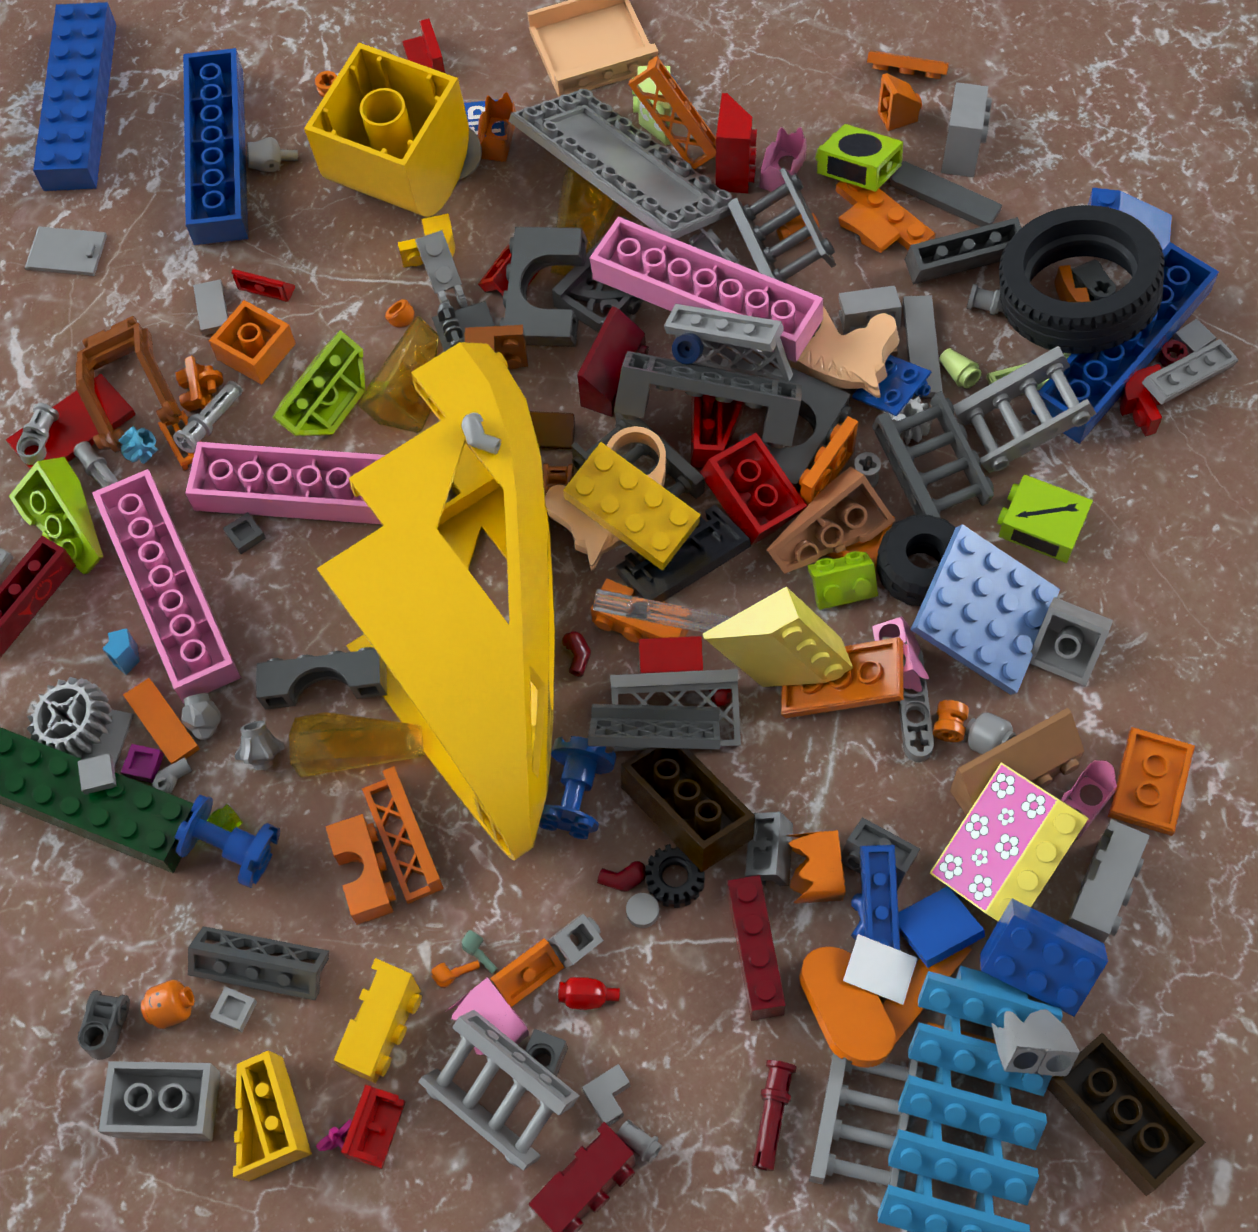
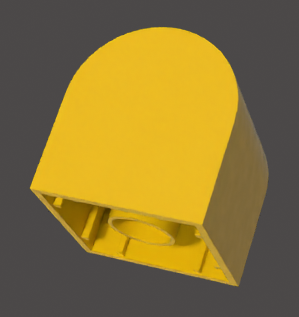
M362 43L357 44L304 128L318 169L325 179L424 217L436 214L451 196L464 166L469 141L468 119L457 77Z

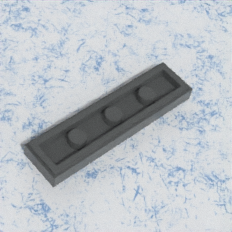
M906 161L902 162V166L895 172L890 181V186L980 227L993 224L1002 208V204Z

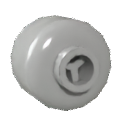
M988 712L982 713L977 719L972 718L965 731V735L968 736L970 749L981 755L1016 736L1009 721Z

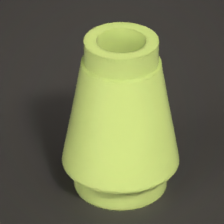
M951 348L946 349L940 355L939 362L959 387L970 388L980 379L981 370L978 363Z

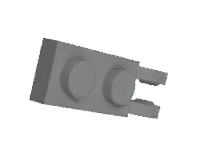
M440 230L415 239L433 291L438 295L440 304L448 303L450 305L444 291L454 288L460 307H467V300L461 287L462 282L443 231Z

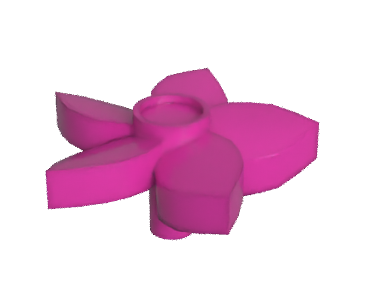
M349 1119L339 1129L337 1127L331 1128L328 1135L316 1145L319 1151H326L339 1146L342 1150L344 1144L342 1138L347 1136L352 1121Z

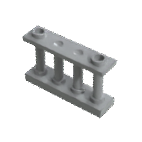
M1059 346L953 405L954 411L964 425L972 423L988 453L980 458V462L989 473L1006 468L1012 460L1074 426L1079 427L1086 424L1092 416L1096 415L1088 399L1079 403L1063 372L1070 367V364ZM1049 378L1053 379L1068 407V410L1053 418L1036 388L1038 384ZM1022 393L1026 394L1041 422V425L1026 433L1010 405L1011 399ZM995 408L1000 410L1014 437V440L999 448L983 419L985 414Z
M472 1010L459 1016L452 1027L460 1034L462 1040L443 1070L435 1069L422 1076L418 1083L426 1088L429 1096L445 1104L502 1152L510 1164L525 1170L537 1162L541 1156L531 1145L551 1114L561 1115L572 1108L580 1095L477 1011ZM476 1047L487 1056L488 1061L468 1093H466L452 1080L472 1048ZM503 1069L513 1078L514 1084L495 1114L492 1115L478 1101L498 1070ZM527 1090L540 1100L541 1105L519 1137L504 1124Z
M833 1053L809 1182L823 1185L825 1175L832 1176L835 1173L887 1185V1187L892 1185L903 1189L906 1171L893 1167L890 1168V1171L835 1159L836 1155L830 1154L832 1140L839 1141V1138L890 1150L896 1137L894 1135L842 1124V1120L836 1119L838 1105L845 1107V1103L900 1115L897 1132L898 1129L907 1130L909 1114L898 1111V1100L848 1089V1085L842 1084L845 1071L851 1072L854 1069L902 1080L906 1083L908 1075L922 1078L923 1067L917 1066L918 1061L910 1059L908 1067L883 1062L874 1067L863 1068L852 1065V1061L847 1060L845 1057L842 1060Z

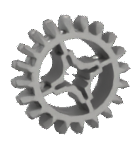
M69 677L67 682L58 679L56 687L47 685L48 692L45 695L38 694L40 701L38 704L31 705L35 711L27 716L31 722L27 727L29 733L32 734L30 739L80 759L82 758L83 751L92 753V745L101 744L100 736L102 734H109L105 725L113 722L110 716H108L112 708L108 704L109 699L107 695L96 684H92L82 678L78 680ZM67 715L73 720V723L66 717Z

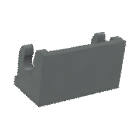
M781 812L753 813L755 815L754 836L747 846L745 876L760 875L763 886H766L767 880L774 881L779 886H789L792 847L788 843L792 841V837L787 835H793V823Z

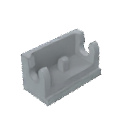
M895 285L839 293L838 299L841 307L839 316L844 335L855 329L867 327L870 319L881 313L891 315L896 321L897 328H900L902 306Z

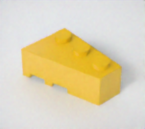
M377 958L374 959L371 967L377 970L369 990L362 989L359 999L363 1000V1003L355 1019H350L334 1058L335 1063L340 1068L375 1084L379 1076L383 1077L387 1073L392 1060L389 1055L394 1045H399L402 1042L407 1030L405 1023L410 1013H416L422 1000V995H419L421 990L411 973Z
M268 1050L238 1063L236 1068L235 1109L238 1110L237 1131H234V1143L237 1144L236 1166H233V1178L249 1182L305 1158L312 1153L283 1057Z

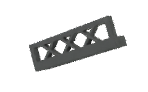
M203 926L188 947V975L316 1000L320 992V973L329 960V950ZM209 939L219 941V943L210 944L205 943V941ZM245 946V947H250V948H252V949L240 950V949H237V948H240V947ZM280 953V954H284V955H281V956H277V957H276V956H271V955H268V954ZM311 959L316 960V962L312 964L300 960Z

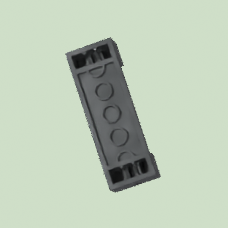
M627 351L621 368L614 413H619L622 418L636 420L638 417L644 418L651 385L654 384L657 389L663 391L679 389L685 390L687 395L702 397L703 394L715 396L716 400L725 403H731L733 400L745 402L744 404L751 408L767 406L762 441L767 442V445L774 448L792 446L801 405V384L698 364H682L677 360Z

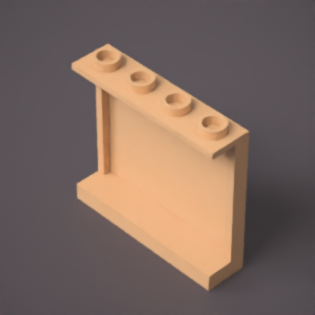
M568 0L527 12L531 36L558 97L573 93L579 89L592 90L635 77L638 74V66H648V62L658 56V49L655 43H649L629 0Z

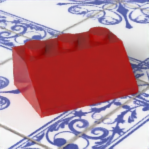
M722 93L716 133L715 185L721 190L748 194L749 182L755 183L756 166L751 165L756 163L757 148L752 147H756L757 129H752L753 117L728 93Z
M757 432L708 459L700 472L730 519L750 538L751 546L774 533L807 507Z

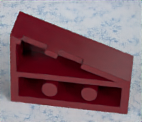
M605 1122L597 1129L600 1135L586 1148L581 1146L574 1154L576 1158L562 1172L558 1171L528 1203L531 1210L551 1232H578L584 1225L581 1219L590 1210L594 1213L598 1212L610 1199L607 1194L616 1185L620 1188L623 1187L635 1175L633 1168L636 1166L633 1151Z

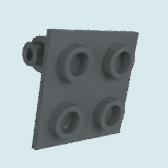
M486 301L454 310L448 303H442L438 307V315L432 317L444 352L459 342H465V328L495 326Z

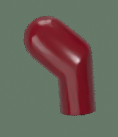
M572 631L563 636L562 644L566 646V649L571 650L574 655L569 673L582 677L588 664L591 650L583 635Z
M634 861L618 873L602 868L597 883L627 892L644 880L646 867L642 862Z

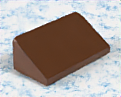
M529 411L539 448L572 449L571 445L574 443L575 417L573 413Z

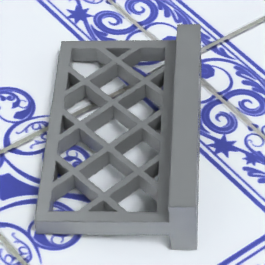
M675 304L664 324L667 334L675 335L677 338L684 333H693L703 343L712 348L710 350L704 346L702 356L692 364L790 381L793 376L780 338L784 330L782 321ZM726 346L730 347L731 349H733L734 351H736L738 354L736 355V354L733 353L731 350H729L728 348H726ZM754 350L755 352H757L758 354H760L761 356H763L764 359L760 358L759 356H757L756 354H754L752 351ZM717 353H719L720 355H722V356L725 357L726 359L721 358L720 356L717 355ZM742 358H746L748 361H750V362L753 363V364H750V363L746 362V361L743 360ZM771 362L772 364H774V365L777 366L778 368H774V367H773L772 365H770L769 363Z
M738 669L610 675L612 704L619 705L618 694L631 693L641 702L639 705H649L646 702L655 692H664L672 700L669 706H673L675 703L678 706H683L678 701L686 691L695 690L704 699L698 707H703L706 702L712 707H717L710 700L713 694L718 689H731L732 703L724 711L720 709L719 721L724 717L733 725L734 739L720 740V746L741 745ZM700 690H712V691H711V693L706 697ZM670 691H681L676 698L669 693ZM637 693L649 694L643 700ZM731 708L733 710V720L726 715ZM614 747V751L646 749L645 747Z

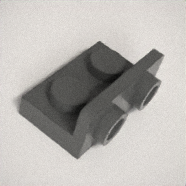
M862 817L845 843L841 853V862L843 865L861 874L860 846L895 845L898 891L920 848Z

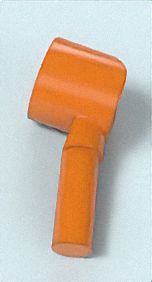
M478 960L450 970L445 962L432 969V978L438 986L445 988L455 978L479 969L480 965Z

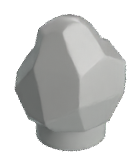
M208 693L185 697L183 699L185 707L182 708L181 722L192 731L195 738L200 740L209 739L221 721L220 710L213 701H210Z

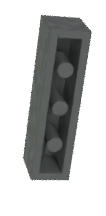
M1018 217L911 245L904 260L913 285L1000 262L1006 245L1022 228Z

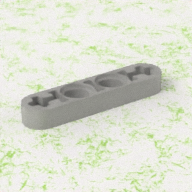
M920 649L918 657L924 667L923 653ZM903 659V667H904V665H905V663H906V660H905V659ZM921 677L922 692L909 694L904 690V700L898 701L904 752L914 762L927 760L934 748L926 679ZM910 710H918L923 714L924 720L920 723H912L907 719L906 714ZM921 732V745H927L924 746L922 752H918L917 748L913 746L916 738L915 733Z

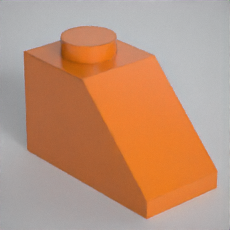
M888 73L883 74L877 112L887 130L891 131L918 122L919 111L922 109V101L919 94L914 93L909 83Z

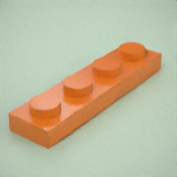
M843 181L836 184L835 192L851 205H855L858 202L887 220L900 233L901 237L897 242L907 250L913 244L935 239V232L880 188L875 192Z

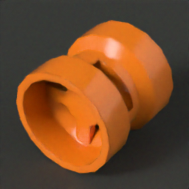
M940 701L936 712L939 719L934 723V737L947 742L963 741L966 731L963 724L968 719L969 707L959 701Z

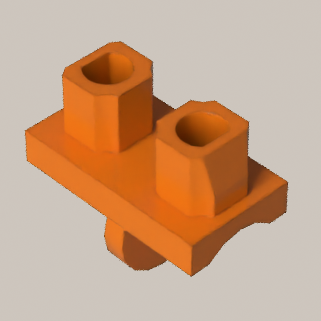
M191 355L185 358L186 367L175 372L179 386L183 389L189 388L190 390L179 396L180 405L188 412L199 408L203 410L213 399L212 394L217 392V387L221 386L224 382L223 374L220 371L213 370L211 365L197 364L195 357Z

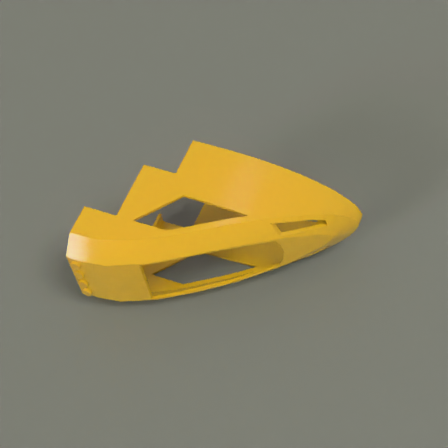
M459 342L411 372L415 390L440 421L348 478L355 497L359 495L362 497L383 526L319 566L317 571L363 632L362 636L346 645L348 650L355 652L364 647H372L376 650L386 664L387 695L382 697L473 817L499 848L515 861L534 846L549 783L555 664L554 594L550 531L545 504L541 454L526 398L507 369L508 363L500 352L495 353L488 344ZM473 412L480 414L483 418L481 423L485 434L501 439V446L496 455L472 447L467 443L461 428L462 420L466 415ZM451 488L457 497L446 503ZM481 528L507 560L509 624L469 572V566Z

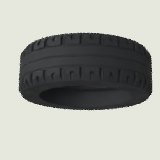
M1078 205L1047 212L1023 226L1011 238L1002 253L999 264V279L1004 315L1008 319L1009 324L1022 337L1048 350L1059 346L1063 353L1085 354L1114 348L1132 339L1144 330L1160 308L1164 282V254L1162 253V247L1154 233L1135 217L1113 208ZM1082 256L1112 261L1120 265L1132 276L1129 283L1116 293L1090 302H1066L1053 299L1039 292L1030 283L1045 267L1063 259Z

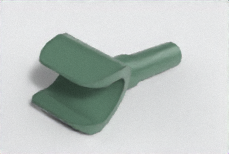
M469 930L462 939L463 950L472 956L474 955L476 959L478 958L487 970L493 974L498 968L483 951L478 949L484 941L483 938L474 931Z

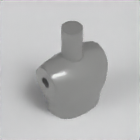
M266 137L256 142H247L248 168L262 172H275L279 169L281 160L298 161V150L281 149L278 141L272 137Z

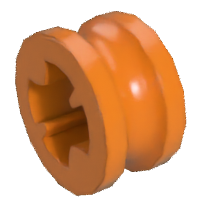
M332 71L321 72L315 78L317 92L321 97L326 95L337 77V74Z

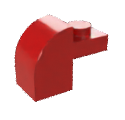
M1160 364L1136 371L1126 383L1120 399L1121 415L1133 413L1134 423L1137 427L1141 428L1145 437L1157 432L1162 416L1157 408V405H1160V403L1142 382L1147 376L1162 369Z

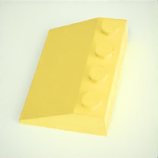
M787 586L703 633V637L707 642L762 687L827 683L841 678L844 673L853 669L842 638Z

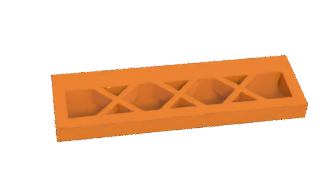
M656 56L648 62L647 69L631 79L628 85L683 160L688 162L692 169H696L716 156V137L662 61ZM650 77L656 85L655 94L643 92L638 84ZM657 101L667 102L671 105V116L658 113L656 110ZM673 123L686 126L688 129L687 138L674 135L672 132ZM688 145L700 146L705 154L693 161L687 152Z
M393 766L382 771L385 777L384 780L362 788V791L405 900L409 904L443 890L444 887L399 776ZM389 788L392 798L388 807L375 804L372 795ZM395 804L398 809V812L393 810ZM378 811L384 813L382 819L380 818ZM389 816L403 821V826L398 836L385 831L384 827ZM406 831L410 840L404 838ZM389 839L395 841L393 847L391 846ZM401 843L412 847L415 851L409 864L397 860L395 856ZM417 860L419 861L421 868L415 866ZM400 867L407 869L404 876ZM412 871L425 876L428 886L410 893L407 882Z

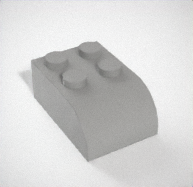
M108 1061L98 1132L111 1137L133 1140L213 1141L221 1072L211 1063Z

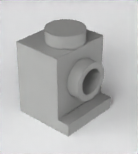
M582 914L547 941L563 966L567 968L574 965L604 940L599 935L601 931L597 923L592 918H587ZM570 935L577 936L579 940L577 946L571 941Z

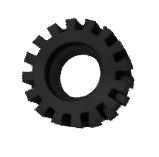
M671 844L665 845V850L658 848L655 850V856L651 855L648 859L649 864L646 865L645 869L648 891L650 894H653L657 902L661 900L663 906L669 907V904H674V908H680L682 903L688 906L691 904V900H696L699 897V892L703 891L704 871L701 872L677 845L676 848H671ZM671 865H680L688 873L687 881L678 887L669 886L662 878L664 870Z

